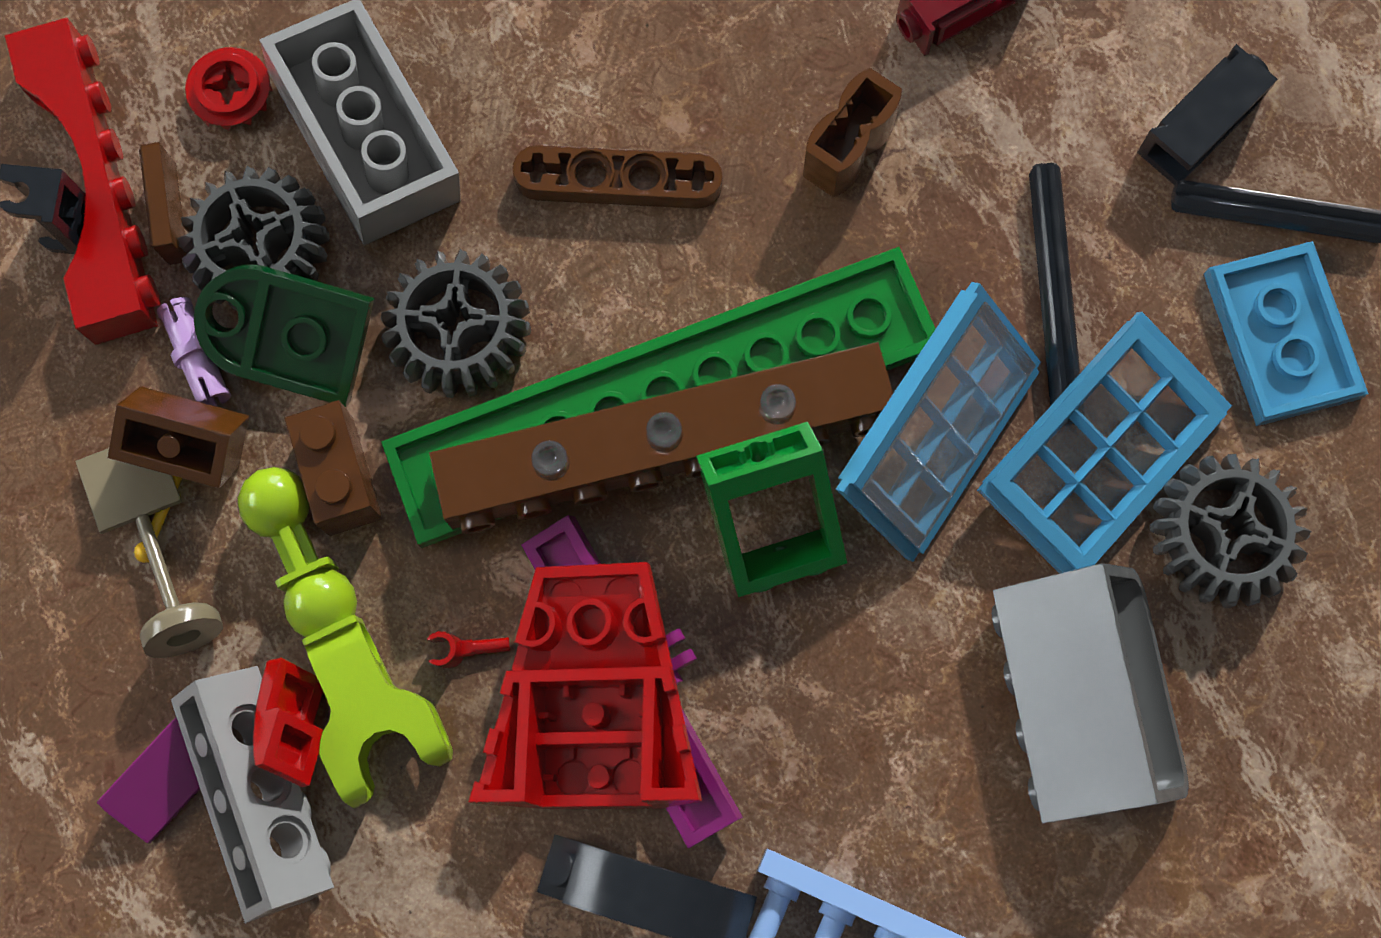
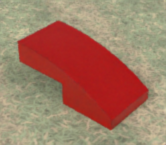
M281 657L267 661L262 677L254 720V760L256 766L300 787L310 786L323 729L313 725L323 689L316 675Z

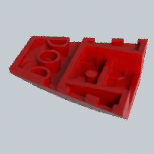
M647 562L536 567L515 638V642L519 645L511 671H506L500 690V694L504 695L495 728L489 729L483 753L487 754L479 782L474 781L469 802L538 809H659L702 802L650 564Z

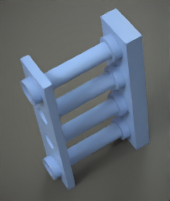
M769 849L765 850L757 871L768 876L764 888L769 891L749 938H775L790 900L797 902L801 891L823 901L818 912L824 915L814 938H841L845 925L852 927L856 916L878 925L874 934L875 938H965Z

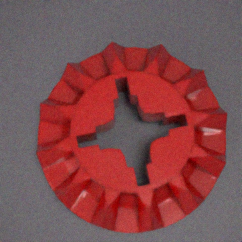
M235 47L216 49L201 57L191 68L185 85L186 98L192 111L208 126L213 124L221 126L228 131L231 126L241 123L251 126L252 117L260 110L267 111L266 101L269 93L273 92L268 70L263 62L253 53ZM232 73L235 82L242 91L234 92L232 100H229L227 105L225 98L218 90L227 88Z

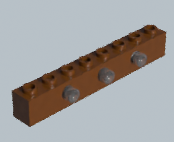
M879 342L429 452L444 520L452 530L461 528L462 533L471 534L496 526L495 519L517 514L518 519L527 520L547 515L552 512L551 505L573 500L576 506L594 504L607 499V491L626 486L630 487L631 492H641L664 484L663 477L685 472L687 478L702 477L697 455L807 421L821 447L831 441L830 436L852 431L853 437L866 436L893 395Z

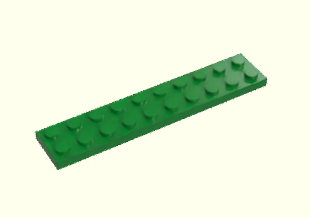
M896 247L381 441L417 544L424 548L462 533L461 528L452 530L443 518L429 452L879 342L885 367L888 371L916 360L936 328L900 247ZM783 393L775 397L787 395V393ZM788 395L760 402V412L764 413L793 402V399ZM682 432L650 445L655 450L661 452L675 447L681 442Z

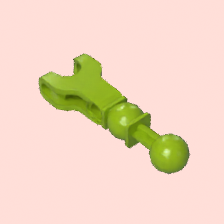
M270 467L257 470L244 481L238 496L240 517L249 530L261 537L272 538L288 573L275 581L277 588L286 592L284 598L286 619L295 632L305 637L301 641L331 709L329 722L322 732L319 754L342 801L352 808H357L367 803L374 794L375 785L370 773L368 756L372 745L384 734L394 732L404 734L416 749L420 759L428 765L440 767L450 762L453 756V749L433 703L416 693L399 689L393 684L362 618L355 615L357 598L352 584L346 576L337 572L339 567L334 560L329 557L318 558L303 525L309 513L310 505L301 477L286 468Z

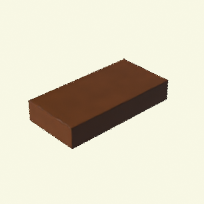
M160 142L140 145L139 155L150 244L169 265L182 263V258L188 253H185L179 247L178 241L179 237L185 235V230L181 225L182 221L180 218L183 217L176 163Z

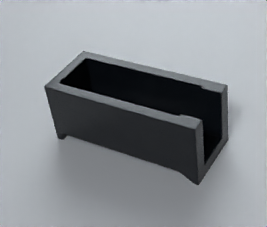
M1236 44L1227 58L1224 57L1160 121L1156 128H1152L1137 153L1173 185H1176L1177 181L1185 180L1263 101L1278 78L1269 72L1267 65L1259 57L1248 54Z

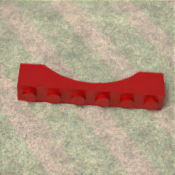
M67 17L5 35L16 83L38 107L62 123L73 141L82 166L86 193L84 225L76 253L63 278L75 329L93 344L97 345L157 327L158 323L154 307L160 306V297L153 278L150 274L145 275L141 258L148 256V250L140 228L137 225L133 226L129 209L135 208V198L127 179L124 176L120 177L117 161L123 160V151L115 131L112 128L108 129L105 114L111 112V104L103 84L100 81L96 82L93 67L99 66L100 62L92 39L88 34L81 36Z

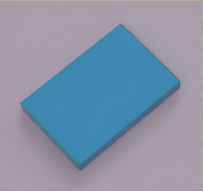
M1313 241L1221 264L1206 270L1204 277L1256 426L1356 401L1369 394Z

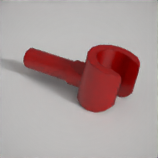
M438 631L432 633L427 638V641L433 643L449 642L450 652L447 657L441 660H428L429 663L442 668L456 667L462 662L464 657L510 651L509 637L472 641V639L461 640L455 635Z

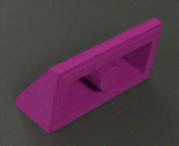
M177 717L167 725L97 801V804L106 813L147 844H150L200 790Z

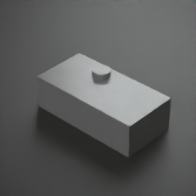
M351 0L260 39L265 63L271 79L364 246L461 201L459 172L360 0Z

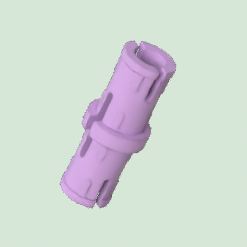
M179 297L171 299L170 302L175 310L171 312L168 304L163 303L158 307L157 314L162 320L174 348L170 356L175 367L177 366V368L183 370L195 401L217 407L214 397L218 396L220 403L224 404L231 398V393L226 388L218 366L210 360L199 344L194 328V310L190 298Z

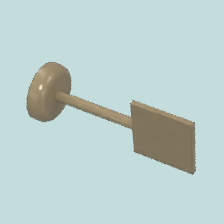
M109 448L75 461L100 534L134 521L140 533L166 610L149 619L140 631V641L145 655L152 658L178 656L194 651L215 639L223 630V623L218 610L207 603L192 602L179 604L149 515L182 503L173 476L109 459Z

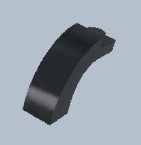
M554 834L537 890L538 893L561 900L564 904L671 938H746L757 896L632 859Z

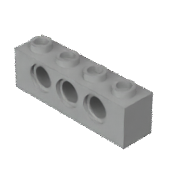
M258 666L195 680L171 699L245 923L302 904L334 888L330 876V861L325 850L319 845L311 821V806L307 796L301 792L298 785L255 765L253 752L254 720L262 681ZM232 727L240 732L244 744L234 737ZM251 782L259 787L263 800L253 793ZM270 837L279 844L281 857L273 851Z

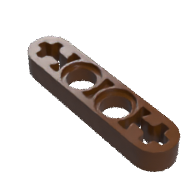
M535 145L521 150L515 157L512 166L516 186L521 194L537 201L698 209L715 203L722 190L721 167L711 156L702 153ZM542 163L545 165L547 173L542 175L541 182H531L529 172L534 171L535 164ZM562 163L567 164L568 185H561L559 174H562ZM587 164H596L604 168L607 174L605 180L600 185L589 188L578 183L576 179L577 172ZM647 166L656 170L660 175L659 182L649 190L637 189L629 181L630 175L639 167ZM668 169H675V191L668 190ZM696 171L704 172L705 180L708 181L704 182L703 190L700 191L692 190V184L688 181L693 179L694 172Z

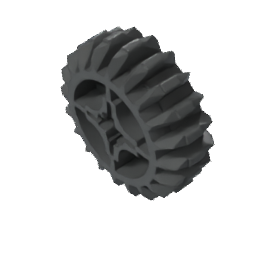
M246 165L242 179L237 180L233 173L225 171V185L217 188L214 184L205 182V189L209 196L205 200L190 198V205L197 214L195 216L180 217L181 225L188 234L179 237L178 241L179 247L185 253H188L182 258L183 266L189 273H194L192 281L201 291L212 279L225 272L221 268L230 264L234 267L246 264L261 265L318 281L319 273L311 264L327 262L328 255L324 248L320 246L330 241L328 230L325 226H322L326 216L320 206L314 205L316 199L312 192L306 188L300 189V185L294 177L288 174L280 180L277 171L268 167L259 178L255 169ZM268 206L286 212L279 215L275 211L257 214L252 211V208ZM231 220L228 227L225 230H223L226 224ZM250 225H252L254 229L257 231L256 238L258 242H256V246L259 251V256L252 248V237L254 236L251 231ZM290 246L286 254L277 262L281 251ZM216 300L215 302L217 304H222L226 300ZM228 302L232 309L237 311L235 306L232 303Z
M462 249L456 254L455 261L448 263L445 254L437 251L435 255L436 266L428 268L423 260L417 259L415 267L419 275L414 279L407 274L399 273L398 281L404 292L387 291L386 299L395 309L381 312V321L385 326L391 328L382 334V341L386 347L394 348L389 358L395 367L405 366L403 376L408 382L413 383L422 378L421 386L425 392L430 394L442 382L443 392L448 398H453L457 393L458 384H463L468 395L475 397L478 391L476 381L484 378L490 388H496L498 382L494 375L495 370L499 368L507 374H513L515 370L508 355H525V344L518 338L531 334L530 323L522 319L530 313L529 305L526 300L518 299L522 294L521 286L515 280L507 282L509 274L503 265L500 264L490 270V261L483 254L478 256L470 265L468 254ZM469 289L479 291L490 297L498 305L500 316L487 315L485 309L472 307L468 296ZM446 291L445 296L440 302L425 306L433 297ZM461 311L465 322H458L452 337L447 326L455 325L456 317H459ZM414 332H425L428 338L441 340L444 360L432 358L419 350L415 344ZM489 342L483 350L466 358L468 350L474 344Z
M1228 454L1222 459L1221 464L1218 463L1214 456H1207L1200 461L1199 469L1188 464L1179 471L1180 480L1172 478L1164 485L1163 489L1169 498H1159L1153 506V509L1164 518L1150 524V531L1157 535L1165 536L1166 540L1156 544L1153 547V553L1155 555L1169 553L1173 560L1164 566L1163 574L1169 576L1179 570L1184 574L1185 577L1179 584V591L1186 593L1198 584L1200 586L1199 601L1204 604L1213 601L1218 594L1224 608L1236 606L1239 598L1249 607L1260 602L1261 594L1268 598L1276 596L1281 592L1280 582L1289 583L1297 577L1298 573L1292 564H1299L1305 561L1308 553L1295 543L1308 539L1312 531L1296 525L1295 521L1304 517L1308 509L1303 506L1291 507L1288 500L1296 494L1297 487L1288 486L1280 490L1275 485L1279 480L1280 470L1273 469L1266 475L1261 476L1259 475V459H1250L1241 469L1236 454ZM1220 489L1233 492L1231 498L1223 503L1222 509L1209 505L1201 509L1192 505L1196 496L1204 491ZM1254 505L1262 513L1267 527L1257 520L1254 513ZM1230 519L1229 522L1235 527L1231 532L1237 531L1238 538L1230 543V539L1224 535L1227 530L1221 529V524ZM1190 533L1199 537L1204 543L1206 550L1205 559L1195 548ZM1257 552L1266 556L1261 566L1253 573L1234 574L1226 572L1228 564L1236 560L1238 553L1252 555Z

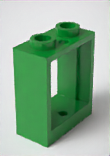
M808 421L696 456L724 562L738 597L754 592H765L774 586L805 576L819 575L828 569L848 563L824 452ZM808 476L820 529L741 553L728 500Z

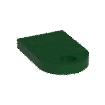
M242 265L223 272L204 287L198 297L194 310V328L199 344L205 354L224 371L245 379L329 403L339 400L346 407L351 402L375 298L261 265ZM216 300H226L235 306L239 316L235 328H226L216 322L212 312Z

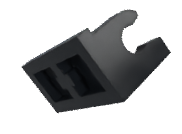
M1 164L0 180L5 184L16 187L27 199L20 203H14L10 200L1 201L0 207L13 217L35 219L56 238L52 239L47 236L38 239L39 243L47 250L55 253L75 254L84 225L86 194L62 169Z

